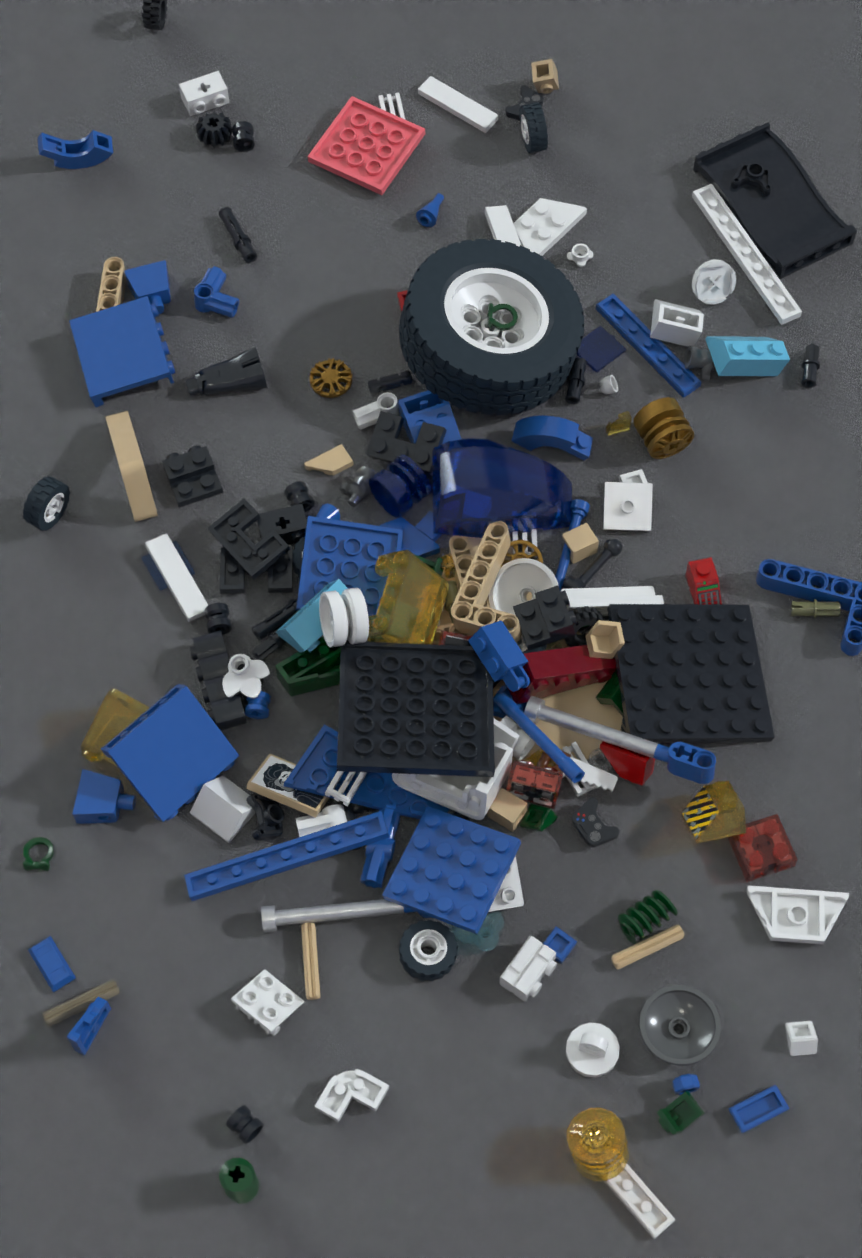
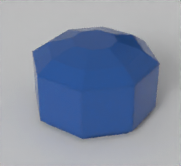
M683 1074L672 1082L676 1095H682L685 1091L692 1093L700 1087L698 1077L695 1074Z

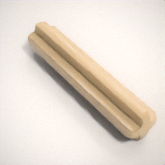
M310 922L301 925L305 991L307 1000H317L320 998L316 927L314 923Z
M680 925L672 926L612 955V963L616 969H621L683 939L684 932Z

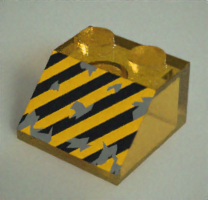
M717 781L703 786L681 812L682 818L696 844L746 833L744 805L729 781Z

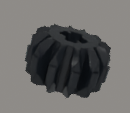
M213 111L210 115L205 112L204 117H199V121L196 124V133L200 142H204L206 147L212 145L215 149L218 144L223 146L224 142H230V136L233 132L229 117H225L223 112L216 114Z

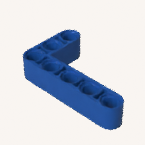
M766 559L761 562L756 576V582L761 588L812 602L814 599H817V602H839L841 609L848 611L841 639V650L849 656H855L861 652L862 622L856 621L854 618L862 620V600L859 598L862 597V582L774 559ZM764 573H771L773 576H768ZM788 579H794L796 582H791ZM812 585H817L820 588H814ZM835 591H840L843 593V595H840ZM849 639H855L858 643H853Z

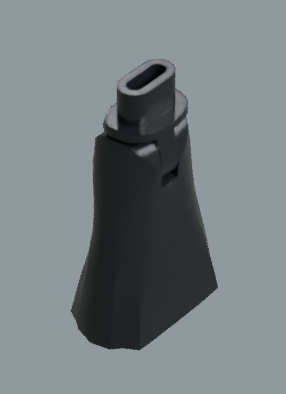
M256 347L250 348L226 361L205 367L198 371V373H195V377L186 379L190 396L198 393L203 396V393L207 395L267 388Z

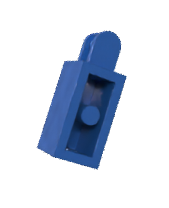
M502 620L482 626L468 640L494 682L503 679L509 690L513 692L529 686V676L523 669L528 660Z

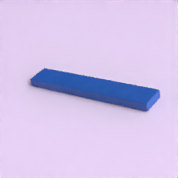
M614 293L596 304V310L683 398L701 387V381L689 369H686L685 365L660 340L650 338L651 331Z

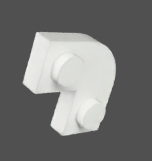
M359 1069L345 1071L331 1078L317 1101L315 1109L337 1122L340 1121L352 1099L377 1111L389 1090V1085Z

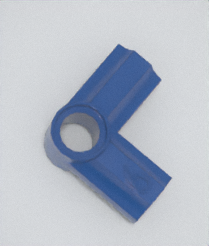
M215 266L208 268L201 283L194 288V305L200 312L213 311L232 318L237 312L239 299L219 292L226 280V274L221 268Z

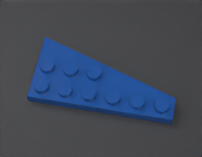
M324 724L284 782V787L328 797L325 795V792L337 773V731ZM345 771L334 790L338 791L349 772ZM360 772L355 773L343 795L347 796ZM367 772L350 803L378 810L384 808L393 809L400 813V815L419 820L427 806L446 813L450 811L447 807L399 787L393 781L392 773Z

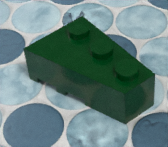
M324 637L319 639L320 644L311 652L308 650L304 652L298 651L275 665L277 678L290 697L339 685L341 646L330 648Z

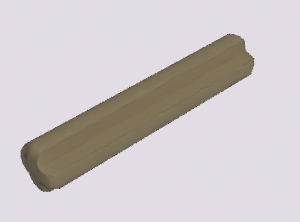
M115 980L108 981L45 1011L43 1018L46 1024L53 1026L86 1010L89 1004L94 1002L97 997L107 1000L118 995L120 991Z

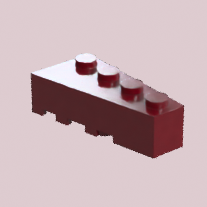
M587 645L524 653L528 662L523 666V669L529 676L530 684L528 687L520 688L515 692L509 690V693L516 704L528 702L531 696L543 698L594 683H604L610 680L611 675L616 671L615 658L590 657Z

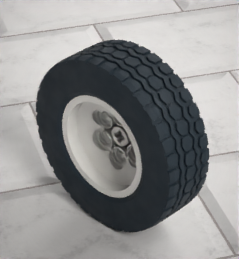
M472 239L463 240L460 243L455 242L447 247H442L435 254L432 253L426 258L410 282L399 321V341L405 361L408 362V367L413 374H416V378L421 384H425L430 392L434 395L437 394L438 398L451 402L453 406L460 409L466 408V411L474 413L481 412V414L485 415L522 413L523 410L526 412L534 409L550 399L566 381L584 334V315L580 298L577 292L574 291V287L569 279L566 280V276L560 269H556L553 263L543 259V256L531 252L528 248L495 239H490V241L486 239H475V241H472ZM493 303V306L508 304L512 306L518 315L516 325L510 330L505 331L499 330L494 326L488 328V304ZM505 309L493 313V319L501 324H508L513 319L512 314Z

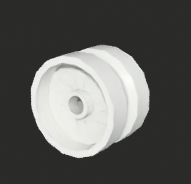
M359 588L345 589L341 595L336 590L323 592L319 600V614L322 633L327 645L330 648L343 646L346 640L351 644L365 643L369 635V618L367 605Z

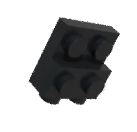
M199 445L192 446L187 453L181 455L171 453L166 457V460L162 461L164 471L179 508L223 493L207 446L202 448Z
M558 585L535 593L536 599L513 606L528 651L576 635L573 625L577 624L573 610H567L566 605L570 604L565 590L560 592Z

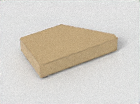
M341 444L305 462L304 466L306 470L311 471L313 469L334 476L353 466V460Z

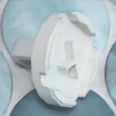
M713 259L703 263L695 271L692 280V289L695 296L705 304L716 305L722 303L727 299L726 297L729 293L732 294L735 288V272L729 264L722 260Z
M590 1022L578 1026L571 1032L566 1043V1056L575 1072L585 1077L597 1078L614 1068L619 1058L620 1046L617 1037L609 1028L599 1023Z

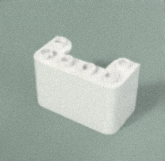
M501 742L494 743V777L392 773V778L399 787L472 819L482 820L511 771L513 748Z

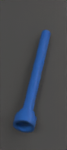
M581 499L572 500L569 509L572 519L568 531L580 526L581 520L588 515L590 508L588 502ZM566 543L564 544L555 575L560 592L571 556V551Z

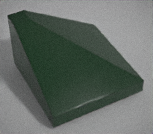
M531 804L520 826L542 832L553 824L558 817L551 808Z

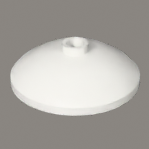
M529 558L512 560L503 565L497 574L489 593L490 607L515 615L513 606L527 602V593H532L531 600L536 599L535 593L557 586V579L545 564Z

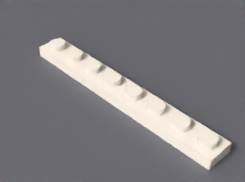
M709 184L693 191L692 198L779 323L783 325L801 317V309L715 187Z

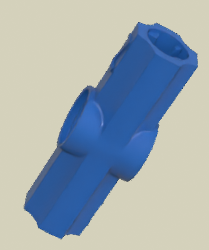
M389 808L379 809L384 816L389 838L366 846V860L360 882L372 888H382L388 863L392 861L395 850V836L401 816L400 813Z

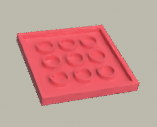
M351 96L307 156L308 162L383 195L425 136V128Z

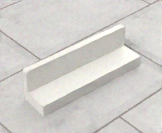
M653 586L572 588L561 590L566 591L570 602L569 605H566L567 610H573L574 613L577 612V607H581V610H584V606H589L590 610L594 607L597 612H601L602 616H608L607 608L609 604H664L663 596L655 595Z

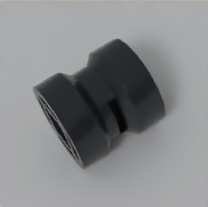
M246 121L235 123L232 127L234 148L240 152L252 150L255 146L253 125Z
M303 481L294 482L284 490L287 500L291 501V506L302 504L305 513L314 507L315 501L308 494V488Z
M213 603L205 608V615L209 620L207 623L208 633L221 630L222 635L232 630L231 620L228 619L230 613L227 604Z
M242 1105L229 1117L226 1126L231 1131L239 1133V1139L244 1144H248L262 1131L264 1123L259 1118H253L251 1110L246 1105Z

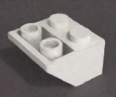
M655 299L650 338L687 347L695 346L702 334L704 314L697 309Z

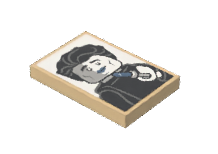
M269 754L248 781L247 789L316 818L329 797L284 787V782L296 764Z

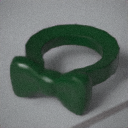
M489 303L487 327L491 328L494 326L499 330H510L517 322L518 315L516 310L508 304L493 306V303ZM505 309L512 314L513 319L508 324H501L493 319V313Z
M36 837L24 845L23 856L25 860L22 864L25 871L32 869L50 870L49 861L54 855L52 842L44 837ZM38 844L47 846V855L39 862L32 861V858L29 856L30 849Z

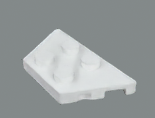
M540 198L513 223L521 246L543 256L586 215L587 208Z
M747 886L746 892L770 941L824 944L849 897V893L762 886Z

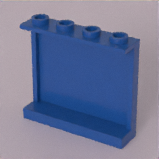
M148 296L69 320L88 392L95 408L104 405L103 397L167 377L171 384L174 383L172 374L176 373L172 360L168 361L166 356L170 354L167 342H162L161 336L164 335L161 322L157 323L155 317L159 316L155 303H150Z
M181 684L176 685L101 748L106 757L114 761L155 813L153 815L154 818L162 822L175 817L178 809L183 804H188L197 797L196 793L202 789L205 783L216 779L220 772L230 769L235 764L234 760L240 756L188 687Z

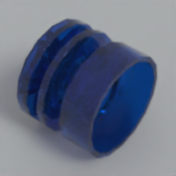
M402 454L396 457L393 462L387 464V470H380L368 481L370 490L377 502L395 518H401L412 509L413 503H420L422 498L431 494V486L424 472L412 459Z

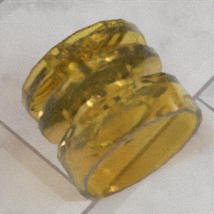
M589 1108L580 1112L571 1120L567 1129V1143L576 1169L584 1177L593 1181H607L617 1177L625 1169L629 1160V1146L621 1120L613 1112L603 1108Z

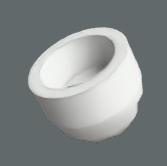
M613 375L606 376L599 382L602 393L613 394L618 392L617 381Z

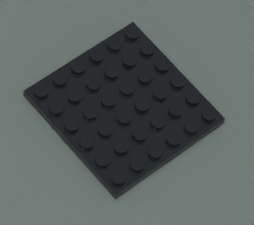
M609 604L607 608L609 621L621 623L625 641L622 648L615 654V662L626 732L628 734L655 743L771 742L775 738L749 605Z
M346 641L341 646L337 771L494 777L493 678L473 647L387 642L351 644L349 641Z

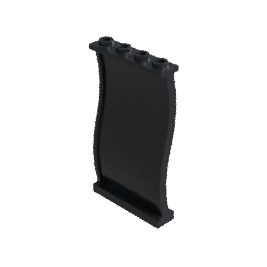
M768 122L761 126H756L744 134H738L733 139L719 143L716 147L702 151L695 156L694 172H700L715 187L760 253L775 268V274L779 279L854 243L857 229L852 224L848 226L829 207L791 150L770 130ZM759 162L764 167L771 169L772 191L770 195L765 196L758 187L744 184L737 189L731 187L732 179L741 163Z

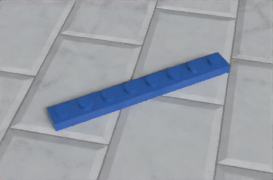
M382 811L185 874L189 898L191 901H196L389 838Z

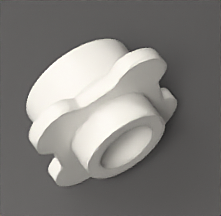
M576 244L573 246L572 252L567 253V259L573 260L579 267L585 266L587 260L593 258V252L585 244Z

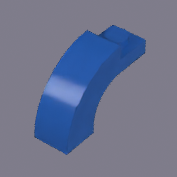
M92 130L89 135L82 139L69 141L41 132L38 136L39 155L54 159V166L59 168L81 169L92 167L107 160L113 154L112 136Z
M541 415L530 416L517 421L512 442L529 451L543 446L555 447L582 460H586L590 455L593 437L579 431V424L555 416Z

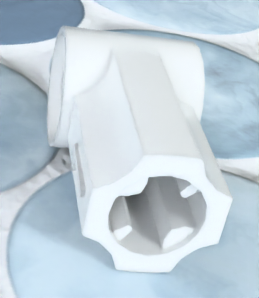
M383 393L377 398V401L353 410V416L358 428L361 430L376 424L380 411L399 416L397 397L392 393Z
M340 804L325 807L316 818L310 815L295 818L299 837L347 822L344 806Z

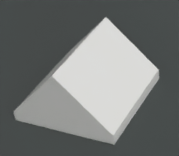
M222 775L203 785L190 814L226 842L230 843L254 816L256 811L246 801L250 795Z

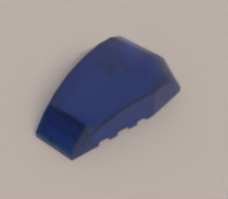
M466 438L449 441L433 448V533L483 538L488 525L498 521H502L508 526L509 533L516 531L525 533L531 532L532 529L543 528V530L570 526L573 516L570 509L572 483L563 472L552 464L528 453L488 439Z

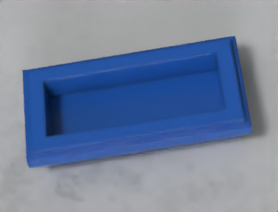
M51 936L28 949L53 993L76 979Z
M774 1085L734 1105L728 1110L743 1134L790 1108L778 1087Z

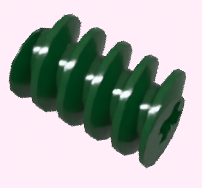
M653 890L651 896L643 898V902H636L635 908L629 907L626 910V914H619L618 922L626 938L631 943L636 944L635 935L640 939H644L645 936L642 930L645 929L651 934L653 932L652 923L660 928L661 922L659 918L668 922L670 920L668 912L674 916H677L678 912L666 895L659 890Z
M232 1158L222 1165L219 1172V1180L226 1195L238 1204L253 1200L259 1190V1180L252 1164L243 1158Z

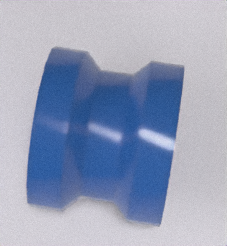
M260 691L257 698L246 696V701L248 702L244 710L246 716L254 719H265L269 716V709L267 707L271 703V696L268 693Z

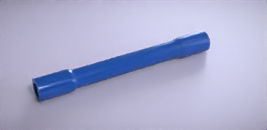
M505 692L499 693L495 697L494 703L508 717L514 720L573 783H578L582 780L585 772L570 757L566 756L520 710L519 706Z

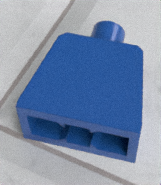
M163 260L124 270L128 288L135 300L148 296L150 303H155L158 314L163 313L164 304L171 302L166 261Z
M82 769L72 813L77 824L114 823L119 819L120 809L134 811L136 795L124 794V786L121 780Z

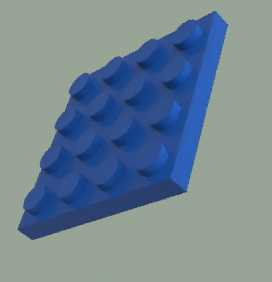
M308 516L296 611H299L328 583L340 579L348 589L359 588L367 605L369 621L374 622L378 600L382 596L396 600L403 530Z
M427 806L382 896L390 902L478 934L515 858L521 841L516 837Z

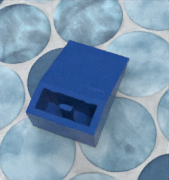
M429 390L398 400L399 416L404 418L403 426L411 443L416 444L423 422L441 426L447 430L435 466L467 456L449 401L438 398L437 394L434 395Z

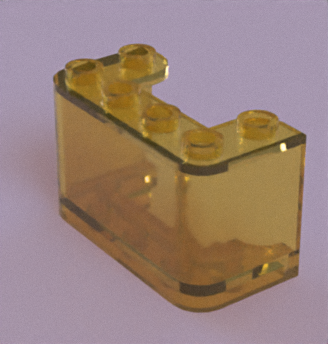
M409 550L379 555L375 564V572L381 577L388 576L376 615L368 616L369 635L366 642L432 644L449 589L448 581Z

